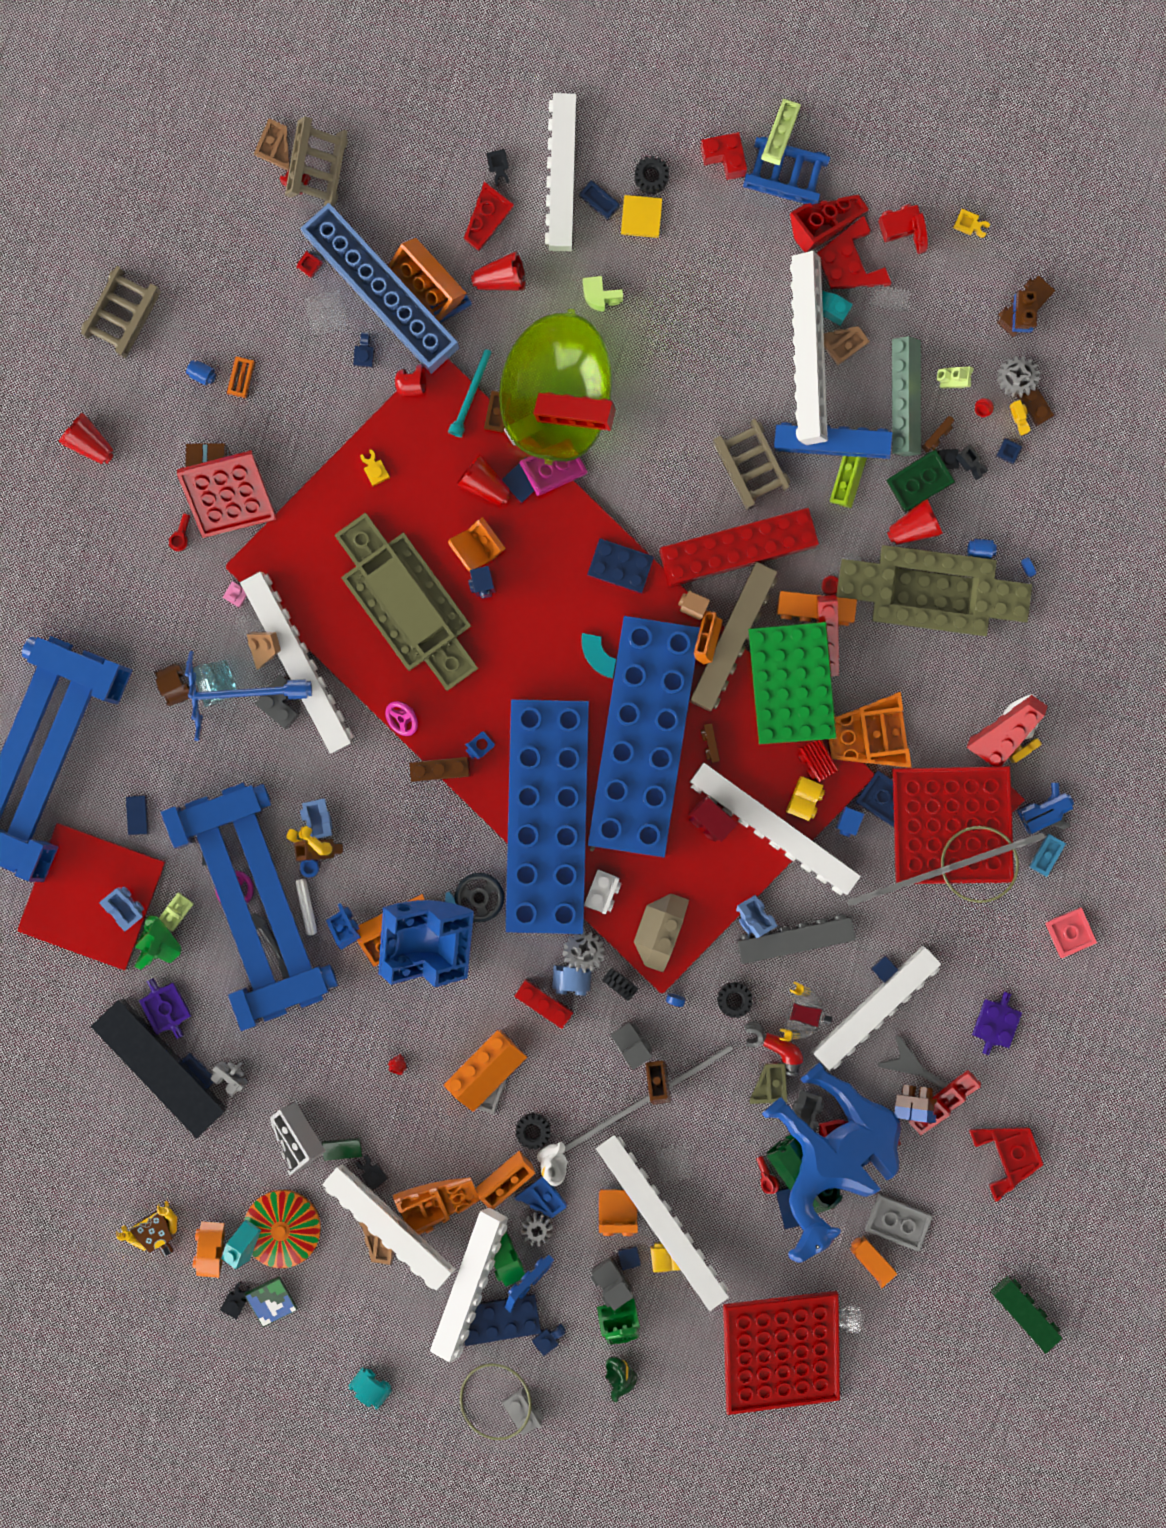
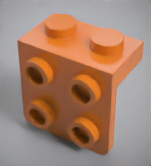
M484 518L479 519L468 530L448 541L468 571L491 562L506 549Z
M602 1189L599 1191V1233H603V1236H613L614 1233H622L623 1236H633V1233H638L637 1207L625 1190Z

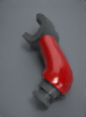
M749 1022L744 1025L748 1033H755L758 1036L755 1039H747L746 1047H757L763 1043L764 1047L782 1057V1062L788 1068L786 1069L787 1075H799L798 1068L803 1063V1055L799 1047L790 1041L780 1040L779 1038L781 1037L770 1033L764 1034V1028L758 1022Z

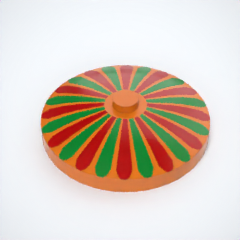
M274 1190L262 1195L251 1205L244 1221L248 1220L261 1230L252 1255L261 1263L273 1268H289L302 1263L312 1254L320 1238L321 1223L316 1208L305 1196L295 1191Z

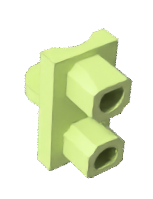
M969 366L939 369L937 381H940V388L971 387V374L974 368Z
M178 892L159 919L170 931L174 932L194 903Z

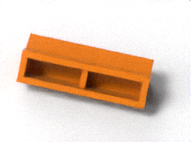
M705 611L694 650L695 659L702 664L713 661L723 621L717 617L716 612Z

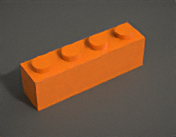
M780 591L776 615H781L780 619L792 620V617H800L799 621L811 622V619H817V596L821 595ZM837 597L838 625L849 626V623L855 622L857 599Z

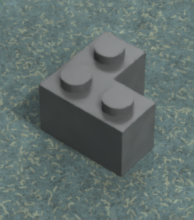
M279 674L269 687H282L284 684H287V679ZM284 694L263 695L255 703L256 706L284 729H289L300 715L285 703L288 700V696H284Z
M628 1021L613 1031L610 1036L621 1050L623 1057L632 1070H635L652 1058L651 1052L653 1050L647 1039L642 1040L639 1036L641 1031L638 1026Z
M611 1256L592 1268L591 1279L596 1286L600 1285L602 1288V1300L607 1307L611 1306L613 1310H616L633 1298L631 1285Z

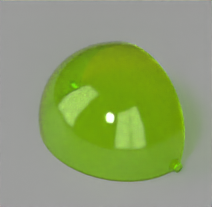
M568 309L566 313L547 315L530 325L513 345L505 362L500 382V411L508 435L522 451L545 460L547 465H552L553 461H571L579 458L592 447L602 430L537 422L533 413L538 393L552 392L556 395L570 394L574 397L582 398L587 396L592 399L600 400L605 398L611 401L612 374L606 346L596 328L588 320L575 314V309Z

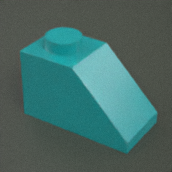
M822 291L823 316L841 326L853 304L837 294Z
M245 1220L227 1242L221 1259L234 1269L250 1261L261 1230L248 1220Z

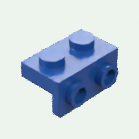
M339 903L337 905L340 912L327 919L326 922L337 946L342 950L361 937L357 931L360 929L354 919L352 920L354 915L348 906L345 908Z

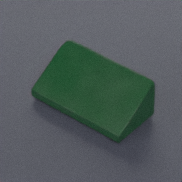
M361 1137L322 1141L321 1143L325 1149L323 1153L324 1161L363 1157Z

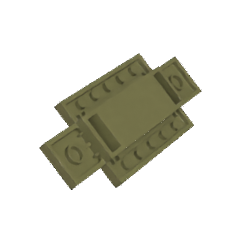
M364 513L335 534L337 540L356 564L354 569L341 578L408 671H411L425 660L448 691L478 669L456 638L472 626L404 533L390 543H387L368 515Z
M882 545L879 564L841 559L836 597L873 602L871 622L986 637L989 618L1022 623L1028 622L1032 584L994 579L997 560ZM914 570H922V571H929V572H936V573H928V572H921V571H914Z

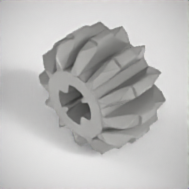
M533 1213V1219L530 1216H526L527 1222H522L521 1226L524 1229L521 1230V1234L526 1235L524 1241L531 1239V1246L534 1245L535 1241H537L538 1246H541V1240L544 1243H548L547 1237L553 1236V1233L549 1231L553 1229V1225L549 1224L550 1218L543 1220V1213H541L540 1218H537V1214ZM540 1226V1230L535 1233L532 1228Z

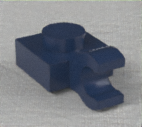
M361 332V345L354 348V366L373 368L374 347H369V333Z
M562 1324L552 1331L545 1328L541 1334L536 1335L532 1339V1342L540 1353L545 1356L559 1345L557 1339L565 1334L566 1329Z

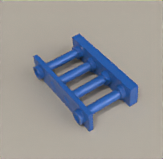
M756 137L754 147L759 148L753 173L750 175L746 174L743 187L803 204H817L820 194L816 193L815 189L822 166H828L830 157L826 156L823 152L813 153L787 145L780 165L775 164L771 178L769 180L764 179L760 176L764 162L761 158L768 138ZM785 156L796 158L791 179L787 185L780 183L778 180ZM803 161L814 163L810 182L805 190L797 186Z

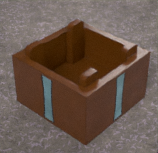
M225 443L186 444L185 466L188 467L231 456V452Z

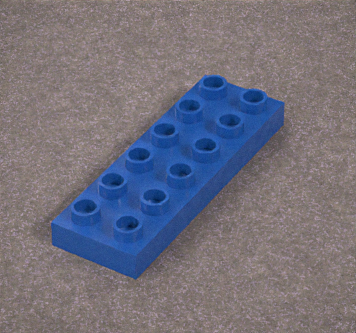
M624 616L588 846L665 857L695 666L694 650L700 628Z
M511 700L506 932L583 934L589 701Z

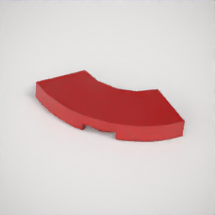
M923 213L911 217L914 227L913 240L918 255L925 253L928 248V236Z

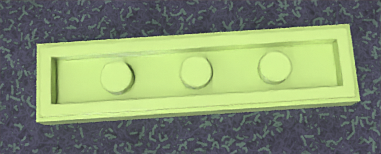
M786 99L782 100L762 154V160L780 165L801 104Z

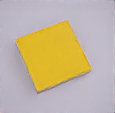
M624 195L621 235L659 238L662 198Z

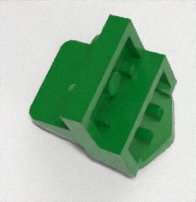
M149 915L145 921L144 930L135 946L141 950V953L134 967L142 970L146 965L149 966L153 959L156 958L171 963L182 951L181 945L157 916Z
M634 1298L616 1310L606 1305L597 1307L601 1335L605 1337L610 1345L623 1344L639 1338L640 1323Z

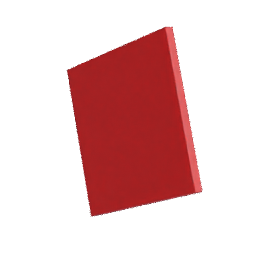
M1010 766L892 769L895 883L941 868V857L946 844L956 833L965 828L973 826L991 827L1003 833L1013 843ZM972 829L963 832L948 846L944 857V867L1000 848L1009 843L1001 835L986 829ZM1013 850L945 873L950 884L1011 883L1014 878ZM943 874L915 884H946Z
M56 823L49 843L58 846V850L45 881L34 883L17 932L125 971L166 862ZM122 887H126L130 891V897L133 901H138L144 908L142 911L143 917L126 931L117 924L114 917L99 903L116 888L121 889Z
M837 1291L723 1304L727 1415L840 1401L839 1294Z

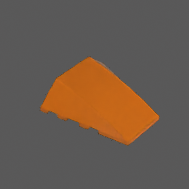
M901 691L835 717L837 738L829 739L832 759L912 768L909 748L907 747Z
M471 1177L429 1183L393 1195L394 1202L404 1221L419 1235L425 1231L428 1234L434 1230V1225L441 1221L443 1223L450 1220L449 1216L453 1213L459 1214L480 1201Z

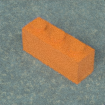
M518 1151L476 1187L479 1199L488 1208L495 1209L535 1174L532 1163Z

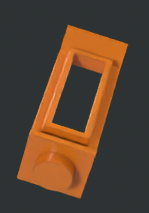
M864 1235L861 1238H856L851 1243L849 1249L875 1279L879 1281L881 1289L897 1275L893 1267Z

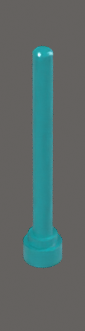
M488 349L484 350L457 420L449 427L448 432L456 437L462 438L464 434L463 423L492 353Z

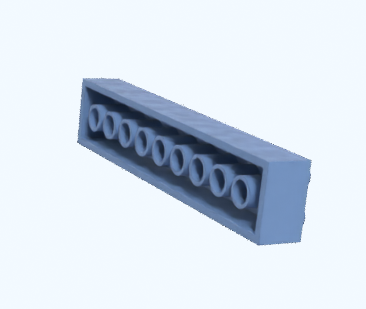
M330 203L324 206L300 228L307 240L431 374L459 349L458 342Z

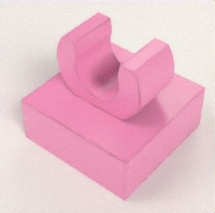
M232 581L222 598L240 608L247 595L240 585Z

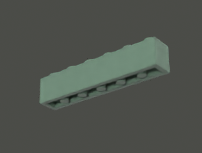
M910 336L892 339V454L904 457L921 455V340Z

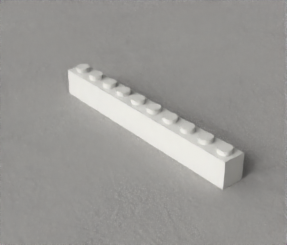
M814 251L792 256V263L790 264L793 277L791 282L793 292L791 304L794 310L792 325L795 333L793 337V344L795 346L793 359L796 365L794 380L797 389L795 392V400L797 402L795 415L798 421L796 436L805 445L828 441L821 257Z
M259 572L240 582L265 631L276 632L281 648L278 656L290 679H306V681H311L312 696H308L306 699H302L330 754L353 743L352 738L354 736L349 728H345L343 724L345 719L340 710L337 711L334 704L336 702L331 693L328 694L325 687L327 685L322 676L319 677L316 673L318 668L314 660L309 659L307 655L309 651L305 643L300 642L298 638L300 634L296 626L291 625L289 612L286 608H282L280 595L277 591H273L271 587L273 583L269 575Z
M705 763L700 766L690 780V783L693 784L691 786L692 789L699 794L703 791L715 804H721L724 807L722 810L730 816L734 814L739 817V823L746 828L750 825L755 829L753 833L762 839L764 837L770 840L769 844L775 849L779 850L782 848L786 851V857L793 862L797 859L802 863L800 867L810 873L811 870L817 874L816 878L824 884L829 882L833 885L832 890L837 894L842 895L844 893L848 895L861 876Z
M613 1135L595 1149L708 1310H713L729 1298L726 1294L729 1290L723 1282L718 1283L715 1278L717 1273L711 1265L706 1266L703 1261L706 1258L701 1250L694 1249L692 1246L694 1241L689 1233L684 1234L680 1228L683 1225L677 1216L673 1218L670 1215L669 1211L672 1209L665 1200L661 1202L657 1196L660 1192L654 1184L649 1185L646 1180L649 1177L643 1168L640 1170L635 1165L637 1160L631 1152L627 1153L623 1147L626 1144L620 1136L616 1138Z

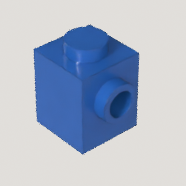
M844 807L836 829L840 830L839 834L849 838L851 835L856 836L864 814Z

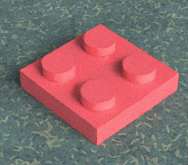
M1081 907L1045 922L1060 958H1064L1097 943Z

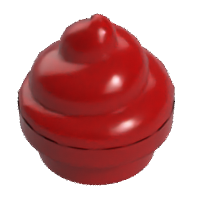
M981 398L975 403V413L978 416L987 417L992 414L994 405L990 399Z
M402 1054L389 1060V1072L403 1075V1072L406 1071L407 1064Z

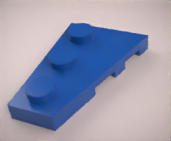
M550 1255L545 1259L540 1258L534 1265L536 1268L532 1272H526L521 1278L522 1282L518 1286L515 1284L508 1293L510 1295L505 1305L509 1312L515 1308L514 1306L518 1298L523 1299L531 1288L530 1285L534 1286L552 1267L554 1259Z

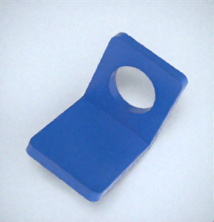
M482 731L472 741L465 744L467 746L465 751L472 759L476 757L479 760L495 744ZM479 739L487 741L488 746L486 749L480 750L477 748L476 743Z

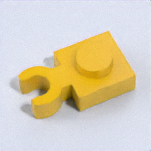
M961 209L953 228L970 236L975 231L979 237L984 238L986 233L981 231V227L989 228L990 223L987 221L978 222V215Z
M1021 400L1013 402L1009 407L1015 424L1018 425L1019 433L1022 436L1031 431L1026 421L1027 408L1025 404H1022Z
M369 450L371 454L370 459H365L363 454L360 457L365 464H368L364 470L374 487L389 479L390 476L382 461L375 462L376 455L373 450Z
M1035 738L1023 747L1019 745L1011 754L1009 760L1011 763L1018 762L1041 746L1042 743L1038 738Z

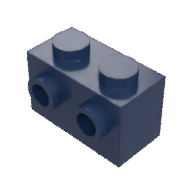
M489 566L470 570L472 579H469L468 582L471 592L475 593L477 597L480 596L481 599L492 597V593L496 592Z

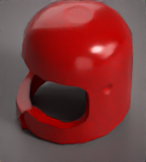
M418 364L412 374H407L405 369H401L396 373L395 387L401 396L409 397L425 394L427 380L423 364Z

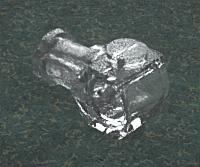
M859 1305L846 1306L840 1310L839 1327L848 1333H857L863 1330L862 1309Z

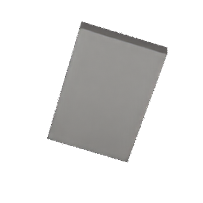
M878 1194L865 1231L919 1252L933 1215Z

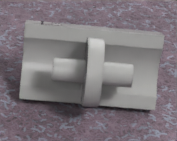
M221 1060L213 1069L214 1073L211 1080L216 1084H220L223 1079L227 1081L229 1085L225 1090L231 1096L238 1091L240 1092L248 1083L242 1077L245 1073L239 1069L242 1066L241 1062H238L235 1066L231 1062L226 1064Z

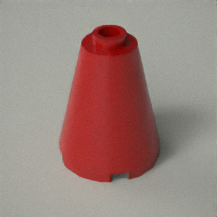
M512 252L475 270L474 275H471L473 286H476L478 290H525L526 281L522 282L525 271L521 257L517 255L518 252Z
M81 413L63 433L59 443L99 464L104 462L108 464L114 457V454H112L114 449L89 418Z
M479 454L460 477L457 485L496 505L501 503L505 505L511 497L509 494L511 490L485 458Z
M928 499L921 502L889 527L890 531L887 532L891 543L895 542L896 545L943 534Z

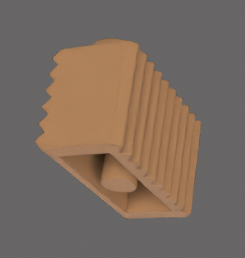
M688 591L687 594L683 593L678 606H681L680 612L701 620L710 600L705 597L703 598L702 595H695V592Z

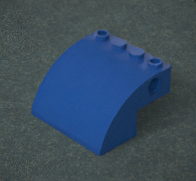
M433 900L407 901L383 907L378 974L390 985L422 976L434 987L467 979L474 912L457 904Z

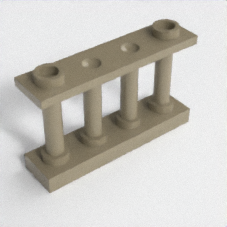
M305 116L299 119L297 123L285 196L292 198L302 192L325 200L324 206L330 203L333 207L338 200V194L336 193L344 149L348 144V138H346L347 131L343 130L335 136L314 129L311 125L312 118ZM313 136L334 143L333 155L310 147L308 144L309 137ZM307 154L331 162L330 173L306 166L305 157ZM305 173L328 181L327 191L324 192L303 185V182H301L302 175Z
M116 266L115 270L110 272L108 276L109 281L91 315L82 324L81 334L87 339L90 338L91 334H94L115 345V352L126 359L161 291L151 283L149 287L144 288L123 277L124 271ZM118 284L142 295L140 304L135 305L114 294ZM111 300L132 311L133 317L131 321L126 322L105 311L109 301ZM102 317L123 328L125 332L122 338L118 339L97 328L96 325L99 319Z
M756 419L751 420L750 425L752 428L728 440H723L721 435L713 440V444L746 510L754 507V501H756L757 497L779 486H782L783 490L786 491L789 488L788 484H790L787 474L782 473L763 435L765 431L761 422L757 423ZM756 435L761 445L737 457H731L728 451L731 446ZM765 452L769 460L768 463L745 474L739 473L737 467L740 463ZM771 469L774 470L778 479L754 491H748L745 485L747 481Z

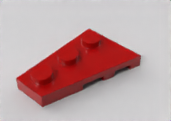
M486 182L483 183L476 207L464 235V240L477 251L482 249L514 208V204Z

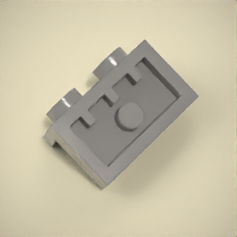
M523 1389L502 1401L518 1430L524 1424L529 1409L528 1395L524 1393ZM533 1406L528 1423L520 1432L522 1436L536 1427L538 1429L542 1427L543 1416Z

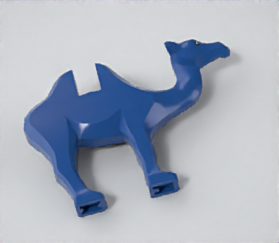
M821 1063L810 1069L800 1080L804 1084H816L833 1095L847 1116L848 1123L834 1129L827 1136L823 1137L814 1132L806 1122L800 1119L782 1097L762 1112L765 1118H779L786 1125L790 1134L802 1146L803 1157L800 1172L792 1187L789 1198L792 1214L803 1230L795 1249L788 1252L789 1258L798 1263H802L826 1250L841 1233L839 1228L831 1227L815 1212L813 1201L819 1193L837 1188L863 1197H869L881 1189L863 1169L865 1165L871 1161L887 1181L893 1178L899 1170L897 1145L901 1127L900 1121L894 1116V1112L861 1096L851 1084L826 1072Z

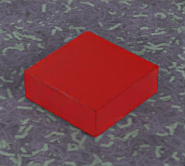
M306 251L296 264V268L310 278H313L323 262Z

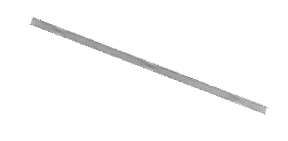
M1040 833L848 900V904L851 906L1045 839L1044 834Z
M730 1045L669 1082V1088L734 1050V1048ZM649 1095L565 1145L564 1152L650 1101Z

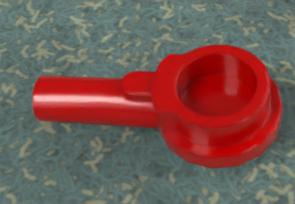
M182 515L178 531L174 532L169 538V546L174 551H183L188 545L185 532L190 515Z
M764 1157L756 1158L761 1170L762 1178L760 1181L762 1190L767 1194L778 1192L779 1182L775 1176L770 1175Z

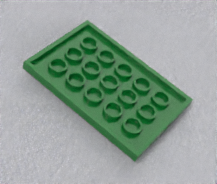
M827 622L748 629L759 744L836 739Z

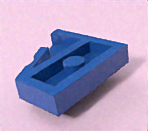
M543 1176L515 1196L516 1201H522L530 1205V1208L541 1211L550 1218L560 1213L568 1205Z

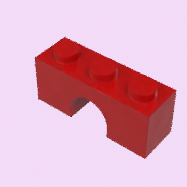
M527 979L524 980L515 993V998L561 1029H563L573 1014V1010L545 994L539 987Z

